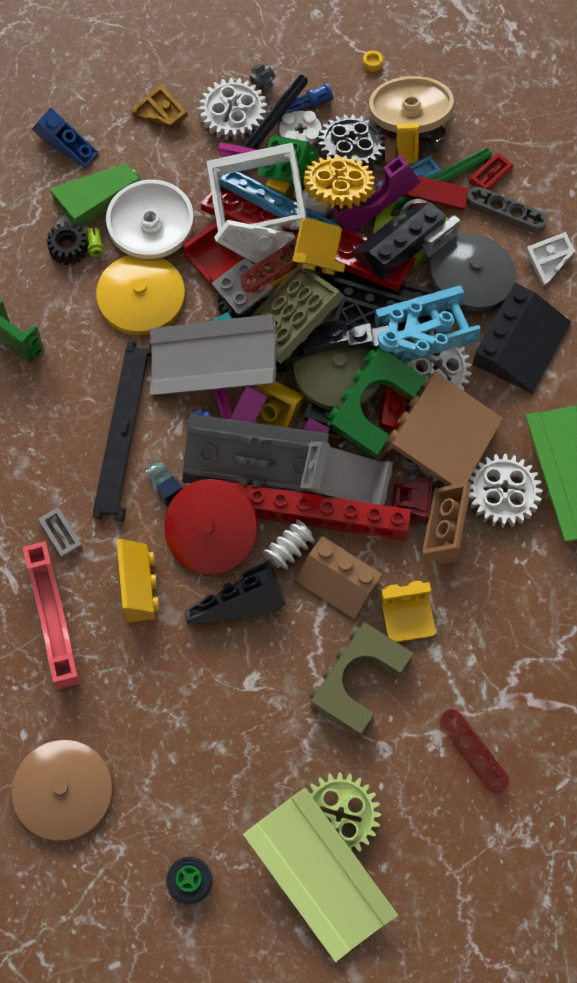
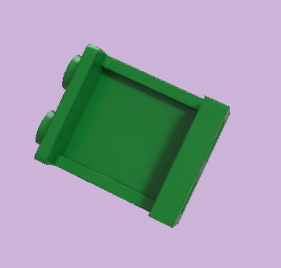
M0 300V342L24 360L30 362L33 358L38 357L43 349L38 327L33 324L26 332L19 330L10 323L4 303Z

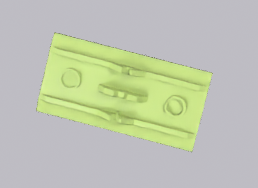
M306 788L299 791L243 833L246 840L335 962L398 916L395 909Z

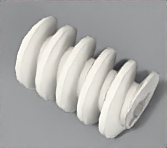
M298 519L296 524L289 526L290 531L285 530L283 537L276 539L277 544L271 543L269 545L270 550L265 549L263 551L266 559L270 560L271 564L277 569L282 567L287 570L286 561L295 562L293 554L299 557L302 556L299 550L300 547L307 551L309 548L306 542L315 543L310 530Z

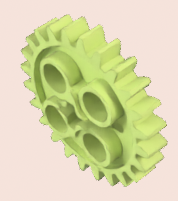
M341 772L338 773L337 779H333V776L329 773L327 782L320 777L319 787L314 784L310 785L314 791L310 795L318 806L338 811L339 807H343L344 813L362 818L361 822L345 817L337 821L336 815L323 812L331 819L332 825L351 851V847L354 846L358 851H361L360 842L369 845L367 835L376 836L375 832L371 830L372 826H380L378 822L374 821V817L381 816V813L374 811V808L379 806L380 803L371 801L376 795L375 792L367 794L366 791L370 785L366 784L361 787L360 777L355 782H352V774L350 773L346 780L343 779ZM334 791L337 793L338 801L336 804L328 805L324 802L323 798L326 792ZM352 798H359L362 801L363 806L360 811L352 812L348 808V803ZM345 823L355 825L356 832L353 836L346 837L342 834L341 828Z

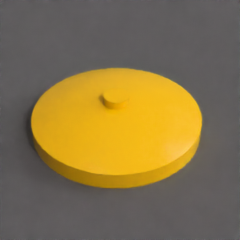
M128 255L116 260L106 268L98 281L96 297L100 313L112 327L130 335H149L151 328L168 327L177 319L184 306L185 289L180 273L167 260L163 258L141 259Z

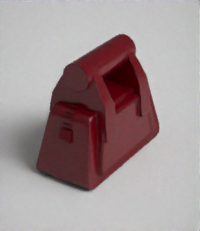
M433 478L414 479L409 483L403 484L395 483L392 507L411 509L410 519L427 525ZM403 494L408 495L407 501L402 502Z

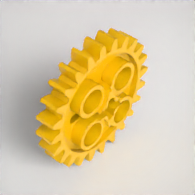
M335 155V159L327 156L326 160L319 158L318 162L312 161V166H307V171L304 172L303 186H305V192H309L310 198L315 197L316 203L322 200L323 206L329 203L331 208H334L335 205H339L340 209H343L344 205L352 208L353 203L360 206V201L366 202L367 197L371 198V193L374 191L375 177L372 176L373 171H368L369 166L362 167V161L355 163V158L347 160V156H344L342 159H339V156Z

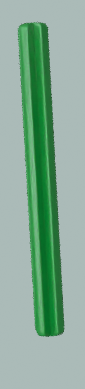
M484 148L429 177V179L447 183L490 160L492 153L489 148ZM400 197L394 210L404 206L405 203L413 200V198Z

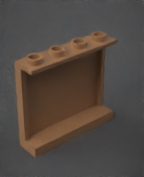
M435 371L430 377L425 376L426 380L420 387L421 390L418 395L416 394L414 398L410 399L408 403L410 408L408 412H403L397 423L400 425L397 430L394 429L387 439L389 444L385 451L388 452L392 448L447 486L468 482L503 418Z

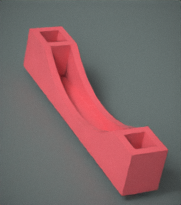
M44 541L22 547L40 616L53 683L57 690L81 684L48 545Z

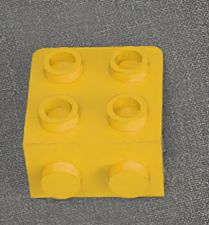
M303 218L292 261L301 263L302 268L315 270L316 267L321 268V273L334 275L335 272H344L345 263L335 261L342 232L341 227L310 218Z
M413 581L408 586L399 587L397 584L389 585L382 590L380 601L387 635L390 639L398 643L433 637L435 635L436 628L429 600L431 594L429 582Z

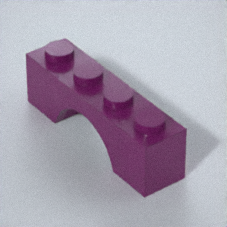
M402 154L383 167V182L371 194V198L367 197L366 202L360 201V206L353 203L352 208H349L347 205H344L343 209H340L339 205L331 208L336 218L346 230L354 232L360 229L363 224L379 215L381 211L394 204L400 197L421 183Z

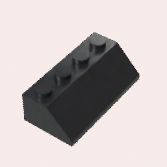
M430 202L412 203L354 249L351 255L384 281L424 248V238L445 222L446 214Z

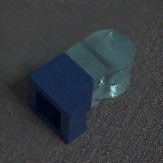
M160 459L144 468L150 483L166 507L169 506L176 494L183 489L182 485L168 471Z

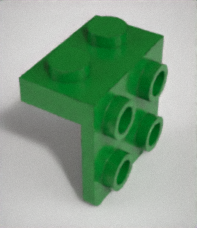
M272 136L267 148L293 143L303 191L305 189V186H303L304 172L307 171V166H312V161L317 162V150L308 141ZM290 161L259 167L258 174L261 177L285 181L294 187Z

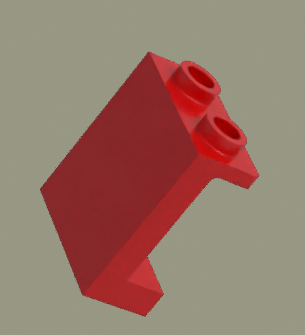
M217 222L206 226L201 233L195 237H190L183 244L184 257L215 292L217 290L213 287V281L245 258L216 242L215 236L218 233Z

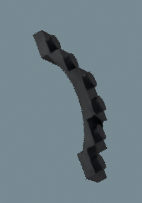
M343 320L322 322L319 326H316L304 342L298 345L288 359L284 360L281 364L276 360V373L287 371V366L304 357L326 350L348 347L374 348L377 350L380 348L378 343L379 333L387 330L388 326L373 329L370 323L363 325Z

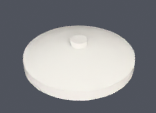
M142 180L124 187L113 197L107 209L106 223L111 240L121 251L136 258L157 259L176 252L185 244L193 230L194 215L190 200L178 187L161 180Z

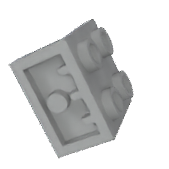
M244 258L212 283L213 287L237 315H241L258 301L266 300L274 292L272 285L247 258Z

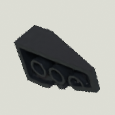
M270 560L242 573L243 578L233 585L230 582L226 583L217 595L209 594L185 609L187 624L193 625L259 616L280 610L286 603Z

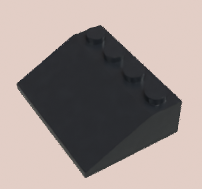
M514 283L477 348L472 365L533 394L571 321L536 292Z

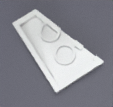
M230 220L226 221L215 236L216 242L267 270H270L295 238L294 233Z

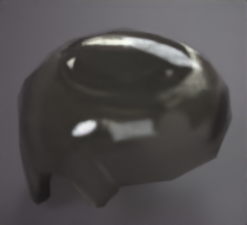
M440 126L431 131L419 133V151L423 153L438 152L446 139L445 128Z

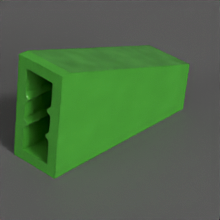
M122 164L55 186L50 191L53 202L71 223H75L76 227L79 225L82 228L107 212L111 200L120 190L132 183L138 182L141 178L135 169L131 170L127 164Z

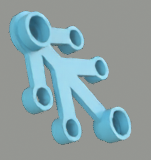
M411 302L407 309L408 318L405 329L396 332L398 323L402 321L404 313L399 308H393L388 317L390 320L388 329L379 333V347L386 352L395 351L399 347L415 352L419 356L427 354L429 345H433L437 349H444L448 342L446 335L439 333L434 337L424 333L434 329L441 332L451 331L454 324L453 315L450 312L443 311L437 315L436 319L415 326L417 317L420 316L422 306L418 302ZM410 338V339L416 340L417 342H416V344H415V343L406 341L405 339Z

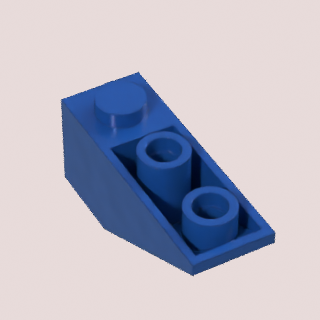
M51 107L32 128L48 145L83 167H86L99 153Z

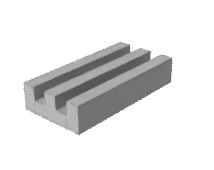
M452 216L424 238L425 243L423 244L424 249H422V253L430 257L456 237L461 220L456 216Z
M59 507L38 519L62 559L66 558L67 554L70 553L71 555L74 553V550L83 548ZM54 516H58L74 544H69L53 518ZM47 520H49L52 526L54 527L55 531L64 543L66 549L62 550L61 546L59 545L56 538L49 529L48 525L46 524Z

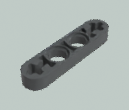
M473 187L468 191L467 204L473 209L533 233H540L545 228L547 217L539 210L481 187ZM476 195H477V196H480V198H478L477 200H474V198L476 197ZM498 202L502 205V208L494 209L491 207V204ZM518 210L522 213V216L516 218L511 215V211ZM536 219L539 220L537 224L533 223Z

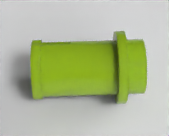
M90 228L86 232L89 243L88 253L92 257H100L105 250L101 242L100 230L95 228L94 235L93 228Z

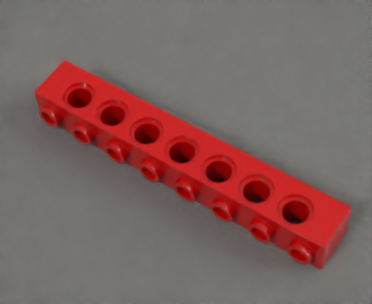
M229 482L240 488L249 497L255 507L258 519L296 524L298 519L310 527L406 541L411 509Z

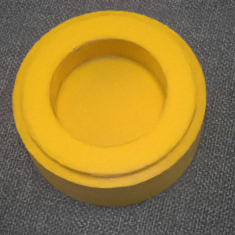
M373 50L366 52L362 61L364 69L369 72L379 71L383 66L382 54Z

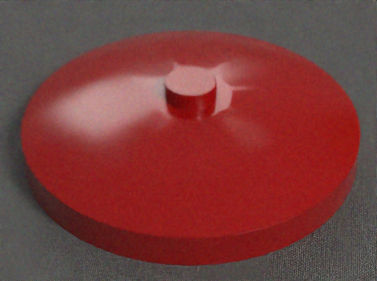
M216 479L200 480L184 487L171 501L164 521L165 538L174 557L188 569L202 574L224 573L239 566L252 552L258 536V517L249 497L237 486Z

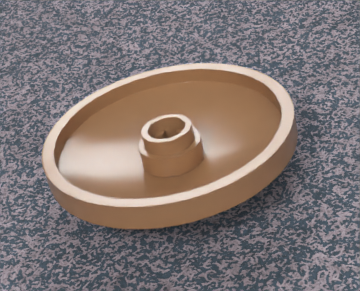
M71 740L49 742L33 750L18 767L12 783V802L20 821L36 836L54 842L76 840L92 832L107 815L113 797L112 777L102 757L89 746Z

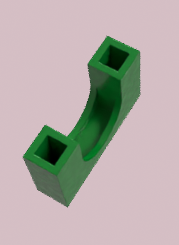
M381 348L375 351L371 350L364 360L367 364L363 370L359 369L353 376L352 381H354L351 389H345L340 397V400H342L338 408L334 407L327 417L330 420L327 427L371 457L378 455L390 435L372 424L364 416L360 405L364 389L370 384H383L405 399L410 400L415 397L426 380L417 371Z

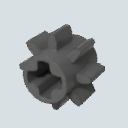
M257 64L251 68L252 74L249 76V80L252 85H256L257 90L265 89L266 91L273 86L272 81L275 78V74L269 65Z

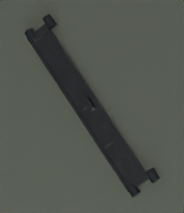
M128 341L93 508L92 517L94 519H102V514L116 515V521L124 522L126 509L119 507V501L148 356L152 357L151 343L149 348L136 347V342Z

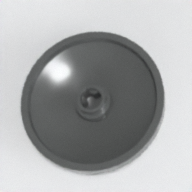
M458 234L432 254L429 261L428 273L435 291L439 292L461 285L464 297L460 308L466 311L483 312L499 307L503 304L516 282V270L509 254L496 242L476 234Z

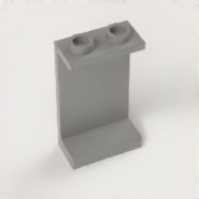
M310 442L300 488L338 499L384 505L387 500L389 480L392 477V462H379L329 447L330 444L325 442Z

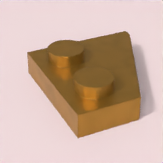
M159 85L130 109L134 116L171 129L188 116L187 111L162 85Z

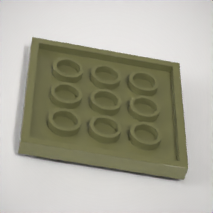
M299 264L250 317L274 315L276 326V360L281 364L291 356L298 345L307 339L308 335L316 326L323 322L324 318L339 305L345 296L309 269L302 268V265Z

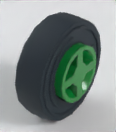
M193 856L183 857L176 860L169 868L166 876V885L171 896L177 901L184 904H193L203 900L209 893L212 885V874L208 865L201 859Z

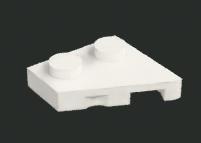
M566 232L528 246L525 249L542 287L548 284L575 252Z

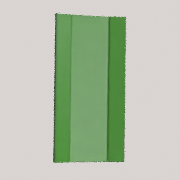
M577 404L545 412L525 414L564 542L577 541Z

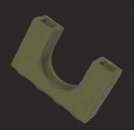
M365 622L360 628L355 627L349 637L352 641L347 648L343 646L336 656L338 662L334 667L331 665L328 667L323 675L325 681L321 687L317 685L309 697L312 699L311 708L359 739L373 720L374 713L353 700L346 693L342 683L343 675L351 666L357 663L368 662L381 667L399 679L414 654Z

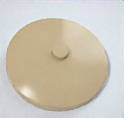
M421 76L400 77L387 81L374 90L369 100V111L374 122L382 128L396 133L397 125L418 123L419 133L431 131L446 123L454 110V97L451 90L437 80Z

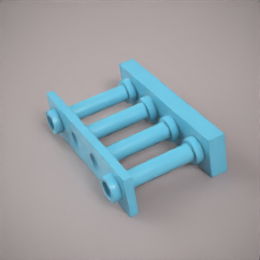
M461 285L376 309L375 323L378 328L389 325L390 320L388 317L393 308H399L404 313L400 323L407 321V309L411 302H418L422 306L420 316L417 318L429 315L434 320L439 311L451 309L460 330L449 334L437 330L438 334L441 333L447 336L448 342L444 349H437L433 345H429V350L425 356L462 345H472L479 341L481 329L479 325L470 328L460 308L464 297ZM418 319L416 320L415 326L419 325ZM399 347L392 351V355L405 364L425 357Z

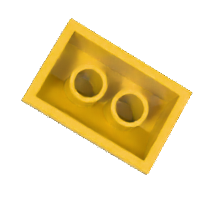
M116 539L122 607L126 621L129 623L156 619L155 611H159L158 597L153 596V589L157 588L156 574L151 575V566H155L154 553L149 552L147 544Z

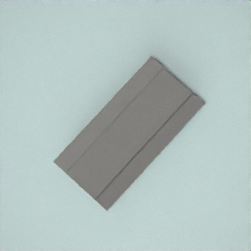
M273 314L150 329L152 345L150 396L275 384L276 326Z

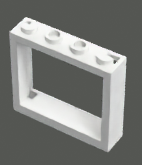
M293 143L207 161L218 232L226 223L218 176L290 161L299 214L251 225L281 231L285 229L298 230L300 228L301 220L307 218Z

